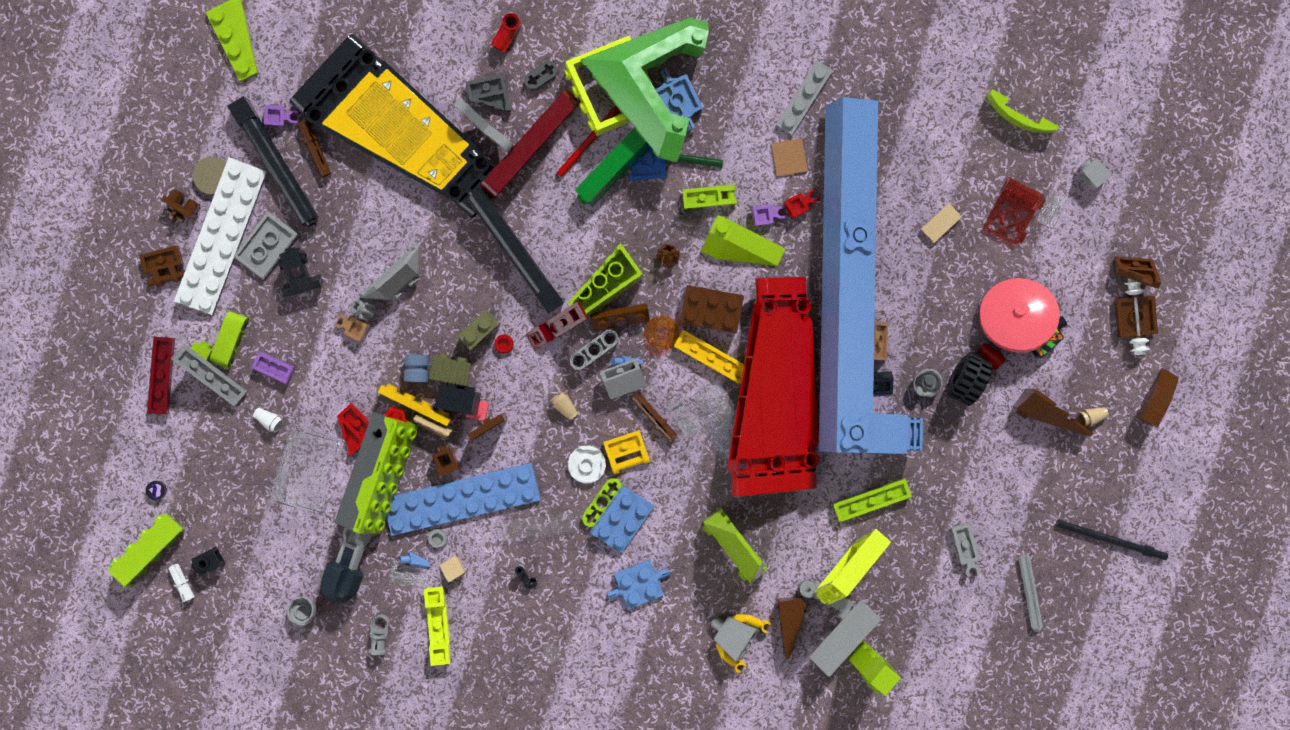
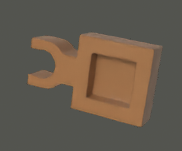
M338 314V317L343 319V323L341 325L334 323V326L346 328L345 335L363 342L370 324L355 319L352 316L348 320L346 316Z

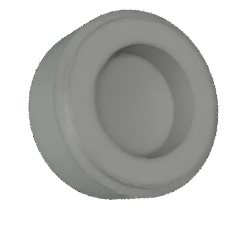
M434 529L428 536V542L433 548H442L448 540L446 532L442 529Z

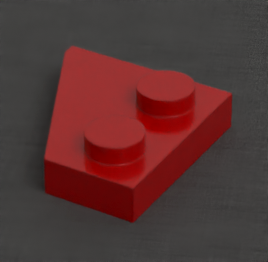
M350 403L337 415L348 447V454L352 456L361 447L369 420L353 403Z

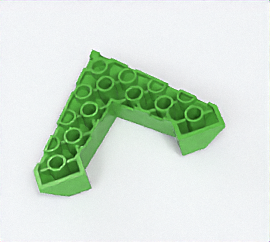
M689 17L580 60L592 72V76L602 89L607 91L610 99L626 119L630 120L636 127V131L642 139L652 147L653 152L658 158L677 163L690 118L670 113L644 71L654 68L670 57L677 56L680 53L700 58L707 42L709 33L708 22Z

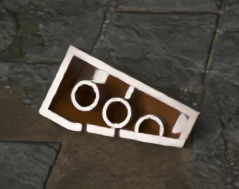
M1026 388L1013 406L1017 410L1015 413L1023 419L1027 417L1090 437L1093 435L1090 430L1077 420L1067 418L1069 413L1055 407L1057 404L1037 389Z

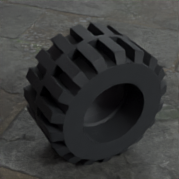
M967 353L959 361L951 375L947 387V395L968 406L973 405L980 398L990 380L992 363L972 353Z

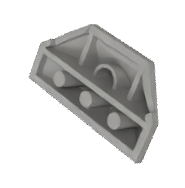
M415 244L361 292L359 296L376 300L399 299L404 294L403 290L407 286L412 287L419 281L417 277L420 276L422 248Z

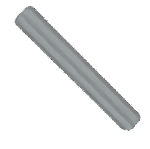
M1023 554L1018 558L1032 629L1038 630L1043 628L1033 570L1030 556Z

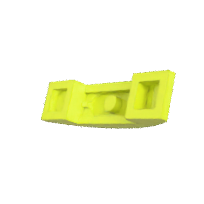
M443 586L424 588L431 666L450 664V636Z

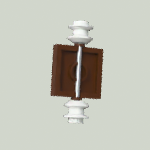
M1128 279V283H1124L1128 285V290L1125 293L1133 296L1131 298L1114 299L1117 336H1134L1136 339H1132L1129 342L1134 347L1130 352L1134 351V355L1146 354V350L1150 349L1146 348V343L1149 340L1141 337L1143 335L1158 334L1155 296L1139 297L1137 294H1142L1145 291L1140 287L1142 283Z

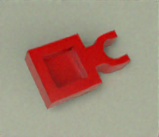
M814 189L806 193L804 197L802 193H799L783 202L791 219L810 210L807 204L819 201V198L815 200L810 198V194L815 192Z

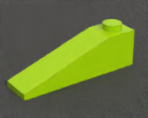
M717 215L701 252L718 260L778 266L785 248L733 221Z

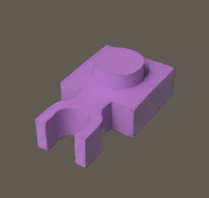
M264 105V125L284 126V121L298 124V121H293L290 118L292 114H298V111L291 110L285 112L284 106Z
M771 204L751 207L753 226L774 223L773 218H786V215L780 216L778 214V210L784 209V206L775 207L773 210Z

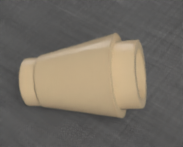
M563 391L551 400L553 407L569 420L578 414L569 396L564 394Z
M1105 407L1083 409L1077 415L1078 422L1087 428L1109 417L1108 410Z

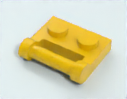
M640 430L603 442L614 475L629 467L641 463H650ZM639 450L641 451V456L620 463H616L615 459L618 457Z

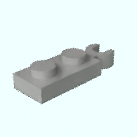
M968 522L950 527L959 563L961 565L966 564L964 568L965 575L970 577L969 571L971 568L975 569L976 574H980V568L975 565V561H979L980 558L971 524Z

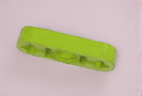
M610 478L605 482L584 512L582 520L586 526L593 527L601 516L597 512L594 517L596 521L587 522L588 518L586 515H591L594 509H591L592 506L603 513L612 499L602 493L603 490L606 493L610 488L608 484L616 482L618 490L622 486L617 478ZM613 490L610 495L614 498L618 490ZM599 497L607 499L608 504L606 507L601 508L597 505L596 501Z

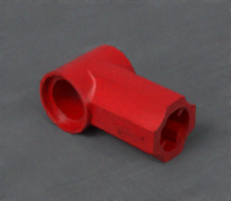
M508 13L503 17L502 24L491 43V46L501 52H507L516 33L521 28V22L516 14ZM510 19L517 21L516 26L513 28L507 27V22Z

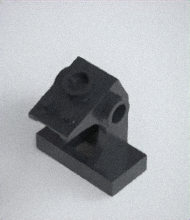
M291 247L285 249V253L279 254V267L281 270H284L289 282L284 284L281 290L284 297L322 287L323 279L321 274L311 277L305 265L308 263V257L304 250H301L300 247ZM299 266L302 276L294 278L290 268Z

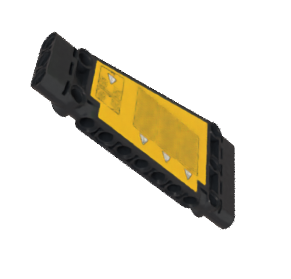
M354 34L349 35L291 97L290 104L315 126L447 197L471 219L474 218L477 214L466 200L469 198L468 193L476 187L478 190L483 189L480 184L496 165L384 60L382 61ZM368 56H373V61L370 64H365V59ZM342 84H347L346 91L339 92V87ZM316 112H320V119L314 121L313 115ZM480 160L487 161V166L484 169L477 167ZM455 188H459L461 191L458 197H452L451 195L452 190ZM485 191V193L491 200L493 197Z

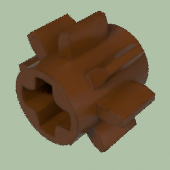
M665 244L661 249H657L656 262H660V265L664 268H672L674 263L678 264L680 251H676V247L673 245Z

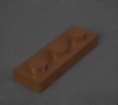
M647 303L590 314L593 331H602L650 321Z

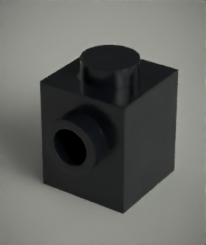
M217 546L191 559L192 568L199 576L225 564Z

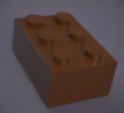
M687 285L680 324L737 334L744 295Z

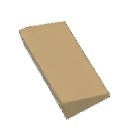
M418 413L413 419L414 424L447 440L454 430L453 426H446L421 413Z

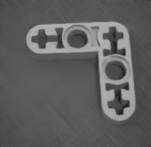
M459 98L456 101L454 107L491 141L507 153L515 146L503 134L490 126L464 100Z

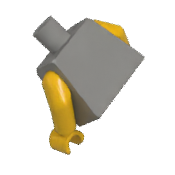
M736 614L734 617L728 616L725 622L719 617H715L712 621L711 626L718 631L714 640L717 642L716 648L719 655L729 665L734 666L737 673H741V670L737 668L738 665L746 667L742 658L759 631L769 632L763 629L765 624L771 625L767 620L761 621V619L751 615Z

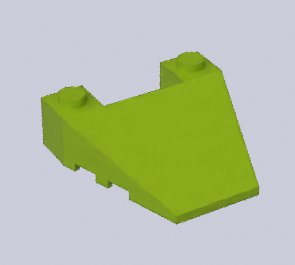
M721 507L703 520L705 525L702 528L708 536L712 534L740 570L737 573L744 582L748 580L751 584L769 570Z

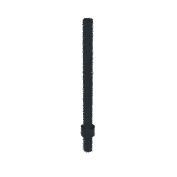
M1057 519L1055 525L1062 529L1140 552L1143 556L1149 558L1156 557L1165 561L1168 558V553L1155 550L1154 547L1149 545H1139Z

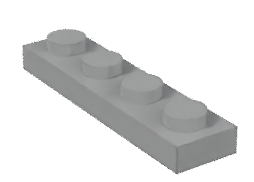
M818 60L815 62L777 122L776 126L791 136L793 135L832 73V69Z
M185 343L171 358L175 363L233 406L247 392Z

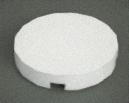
M590 445L575 449L568 460V470L571 476L576 481L584 484L599 480L606 468L602 452Z

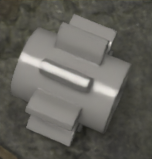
M359 297V299L352 303L351 311L353 314H356L355 319L368 321L369 318L374 316L376 307L374 304H371L372 299Z

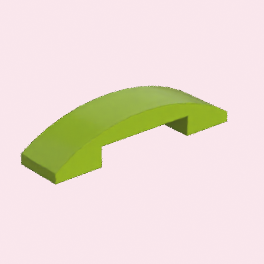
M993 89L986 94L992 107L1003 118L1022 129L1036 133H1053L1059 128V126L1043 117L1034 122L1006 106L1009 98Z

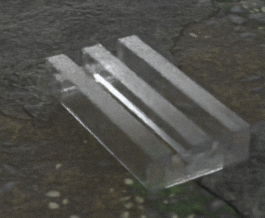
M393 563L388 582L426 589L431 570Z

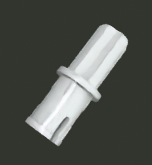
M179 564L170 566L169 571L175 582L173 586L177 588L182 602L194 598L195 596L188 584L189 579H185Z

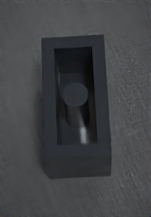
M447 382L446 386L439 385L435 408L469 415L478 414L481 393L475 392L476 388L464 386V389L457 388L458 384Z

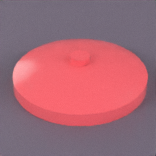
M1023 278L1008 279L993 286L984 296L979 312L980 324L987 338L1004 350L1020 353L1033 351L1044 346L1055 334L1060 318L1059 307L1052 293L1043 285Z

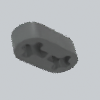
M546 61L529 72L524 79L526 87L530 90H538L554 79L558 73L556 64L552 61ZM546 66L549 68L554 67L552 69L553 74L546 73L542 76V73L546 71ZM538 76H540V78L536 81L537 85L534 86L533 84H528L530 82V77H533L535 79Z

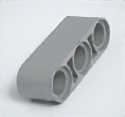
M607 330L571 356V366L576 370L587 367L618 343L617 333L613 330ZM612 333L615 335L616 340L613 344L605 342L606 334ZM593 344L598 345L600 348V352L596 356L591 355L589 352V348ZM576 356L584 358V364L581 367H577L574 364Z

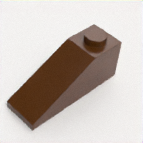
M800 596L777 599L785 659H790L804 620V612H807L806 602L802 601Z

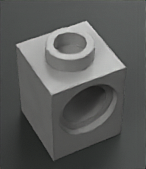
M1097 158L1091 161L1087 159L1079 166L1081 170L1077 172L1091 190L1098 188L1112 176Z

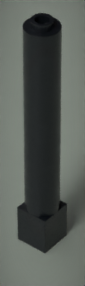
M242 96L227 105L300 224L307 227L316 224V219L319 217L264 128L260 117L249 99Z
M476 187L469 192V198L466 200L548 314L561 306L564 301L483 189L478 190Z

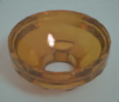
M656 316L645 327L646 341L657 350L671 348L679 337L677 323L668 316ZM665 327L668 330L667 337L659 338L656 334L657 329Z

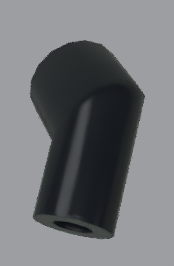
M522 566L516 567L515 574L525 588L531 589L537 586L535 577L529 578Z

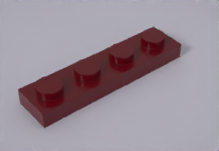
M153 336L147 413L169 414L173 360L171 358L174 355L175 338Z

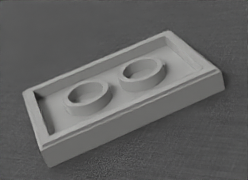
M267 211L236 251L234 258L262 280H265L278 263V259H280L279 254L285 253L284 250L292 245L299 234Z

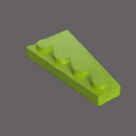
M229 0L207 11L206 14L239 81L243 82L257 75L258 69L248 31L243 1Z

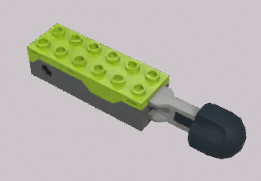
M391 406L385 414L372 412L334 522L345 527L343 531L344 539L337 560L326 564L321 580L322 593L331 602L345 603L356 595L363 578V573L358 566L364 548L370 541L372 534H381L385 527V520L391 509V503L394 494L397 492L398 483L404 472V465L407 457L410 455V448L413 439L417 435L418 428L417 424L406 420L404 410Z

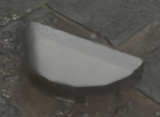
M683 210L673 219V221L708 236V220L698 210Z

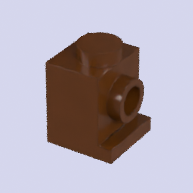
M442 446L436 449V454L432 455L441 476L461 468L452 447ZM444 456L450 457L449 463L444 462Z

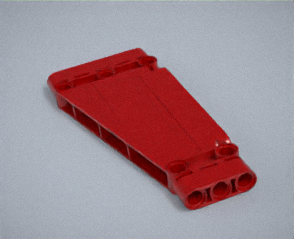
M806 277L755 279L756 301L753 304L727 462V469L731 473L732 496L817 488L816 466L819 463V456L815 452V448L818 446L819 438L813 325L811 318L808 317L811 303L807 299Z

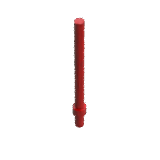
M615 105L601 122L615 117L620 112L618 107ZM595 131L589 134L556 172L558 175L563 177L598 137Z

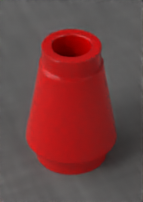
M986 343L977 351L984 360L992 363V368L995 371L1006 361L1002 353Z

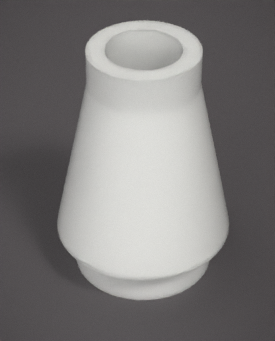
M257 408L253 414V417L269 432L276 433L283 424V419H281L280 415L261 408Z

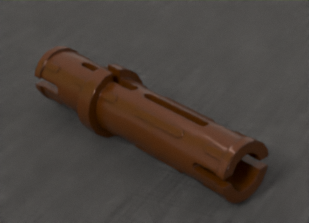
M309 121L299 122L297 127L304 139L302 142L307 146L320 178L331 175L332 172L317 142L318 137L314 135Z
M640 392L631 399L655 426L654 429L658 430L668 442L678 435L667 424L666 418L663 419Z

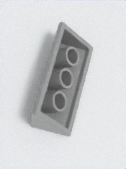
M860 600L811 654V660L830 677L882 619Z

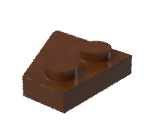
M1115 256L1113 264L1117 275L1159 289L1161 280L1153 259Z

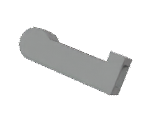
M806 579L801 581L799 584L800 593L804 597H813L820 601L817 594L814 593L820 584L812 580L806 581ZM845 597L829 604V606L837 609L836 614L844 619L848 615L853 601Z

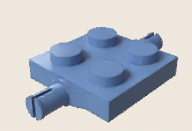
M667 69L660 71L664 83L655 90L670 113L690 118L688 131L691 128H696L691 117L703 110V106L687 74L671 79Z
M647 559L614 573L618 582V589L608 592L610 600L621 596L625 600L628 609L634 608L663 596L664 593L661 588L660 579L671 576L668 568L657 572L653 568L650 559Z

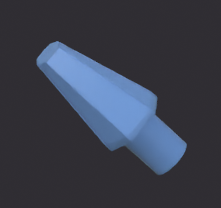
M620 356L619 358H612L611 364L619 365L635 358ZM637 359L638 365H642L643 360Z
M409 552V556L399 557L400 564L409 563L410 567L430 568L428 560Z

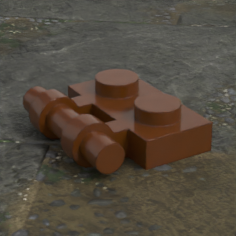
M178 245L139 255L144 274L152 273L153 278L147 280L149 287L155 285L157 287L163 286L164 283L170 281L178 282L184 276L186 270H177V266L184 264ZM169 268L170 274L162 276L160 270Z

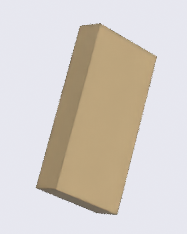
M948 203L920 230L932 243H935L962 216Z

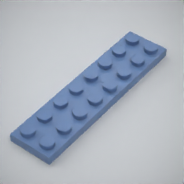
M528 463L394 495L391 509L387 514L391 536L541 500L533 464Z

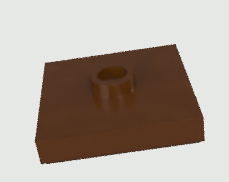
M504 412L493 419H490V417L480 422V427L468 434L471 440L478 438L506 421L508 417Z

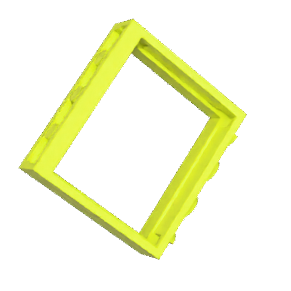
M630 36L566 61V69H564L567 80L571 79L573 83L572 91L575 97H579L581 111L583 114H587L589 118L587 121L588 126L591 128V131H595L596 136L621 127L631 121H628L623 114H620L600 123L575 68L583 66L580 61L582 58L631 40Z
M877 529L857 539L814 591L820 602L829 605L847 597L891 541Z

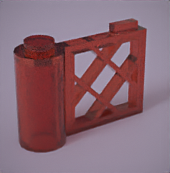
M1008 177L982 229L1016 246L1018 243L1022 244L1027 235L1024 231L1037 208L1041 209L1045 203L1044 194ZM1002 200L1009 203L1011 211L1000 213L999 205ZM1024 210L1028 212V215L1024 221L1018 222L1015 212ZM1012 213L1015 224L1005 227L1002 216ZM999 217L1002 228L997 230L989 228L991 220ZM1016 226L1018 234L1015 240L1007 236L1006 229Z

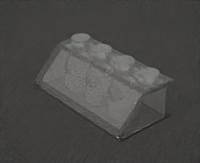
M716 379L685 398V401L721 460L726 464L729 458L737 409L719 380Z

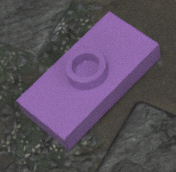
M259 351L251 369L279 382L288 384L295 366Z

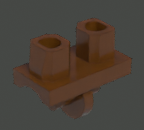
M173 189L168 196L163 195L161 198L163 202L174 208V210L167 208L165 211L170 215L168 220L171 223H175L177 220L183 223L185 218L181 214L196 221L198 218L196 213L200 204L189 198L185 206L181 205L180 202L185 194L177 189Z

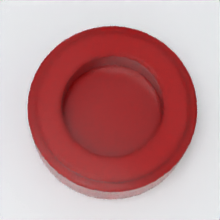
M503 334L495 339L494 346L498 352L505 354L513 349L514 341L509 335Z

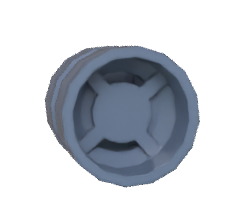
M405 354L404 365L408 369L404 370V381L429 382V371L426 370V367L430 364V355Z

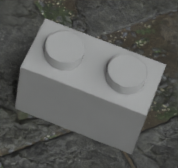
M636 358L600 371L610 400L646 387Z

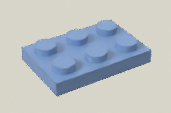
M622 485L590 530V533L622 553L648 517L654 505Z

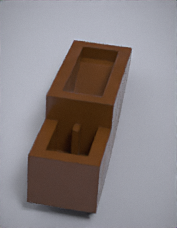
M1161 368L1143 399L1144 404L1136 418L1151 427L1158 428L1173 398L1179 377Z

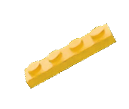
M682 330L673 346L674 348L739 385L741 384L743 363Z
M389 383L387 386H380L378 393L446 426L450 425L453 418L449 417V412L442 409L436 411L432 409V404L424 400L420 403L414 400L415 396L405 392L402 394L397 392L398 388Z

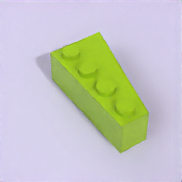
M620 243L616 250L609 255L602 266L595 271L588 282L581 287L568 303L571 306L580 301L589 317L591 313L598 311L642 280L644 276Z
M160 514L153 521L154 525L150 529L146 528L138 536L140 539L135 544L131 543L125 548V554L121 558L117 557L110 563L109 566L111 568L108 572L124 587L132 588L136 584L134 579H138L148 571L149 567L147 565L156 562L162 556V550H167L185 531L169 514Z
M864 641L847 657L876 694L881 692L886 696L901 679L887 660Z

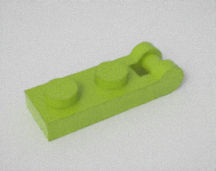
M736 185L682 189L684 209L736 205L737 198H735L734 194ZM721 192H727V199H722Z

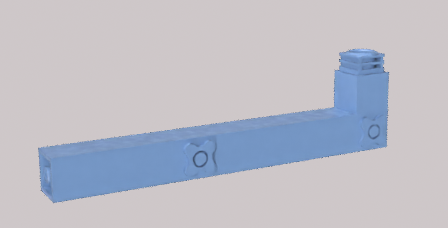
M842 97L826 105L820 426L818 427V447L820 452L907 454V451H922L924 435L923 418H908V415L873 414L878 101Z

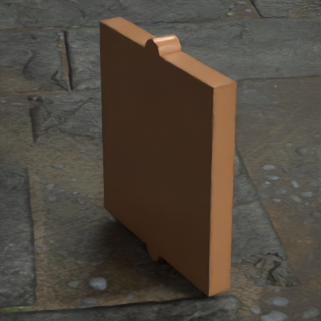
M802 138L795 140L785 139L783 142L771 144L777 177L784 175L793 176L796 173L808 171Z

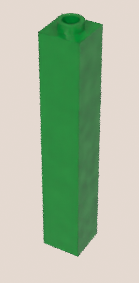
M636 127L575 189L579 194L577 198L584 205L588 203L590 206H593L650 147L648 142H645L638 134Z

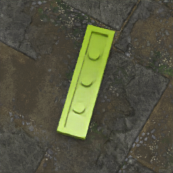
M903 478L832 504L838 521L842 522L912 496L907 481Z

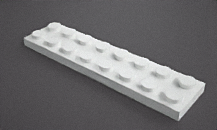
M228 158L174 302L210 315L213 314L266 171L236 159Z

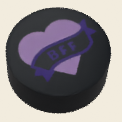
M152 481L146 486V495L152 500H159L166 495L167 487L162 481Z

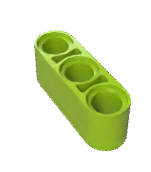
M232 311L226 314L209 358L210 363L228 370L231 368V361L233 358L235 359L239 348L237 345L239 340H242L246 330L244 328L245 324L249 322L248 317Z

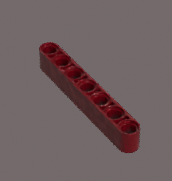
M565 89L490 172L480 186L495 199L581 101L569 90Z

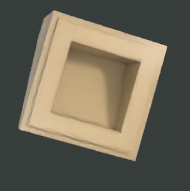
M456 555L440 565L448 583L466 572Z

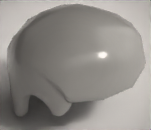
M922 369L916 373L913 379V389L920 397H933L943 387L942 376L934 369Z
M305 596L297 597L289 604L287 616L289 621L297 626L308 625L316 617L317 608L310 598Z

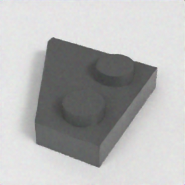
M503 74L465 82L470 102L508 112L511 111Z

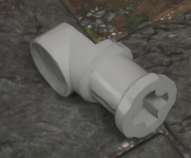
M377 615L371 622L370 637L372 639L371 648L368 650V653L371 655H385L386 653L384 644L390 625V620L386 615ZM383 619L386 623L385 628H378L376 620Z

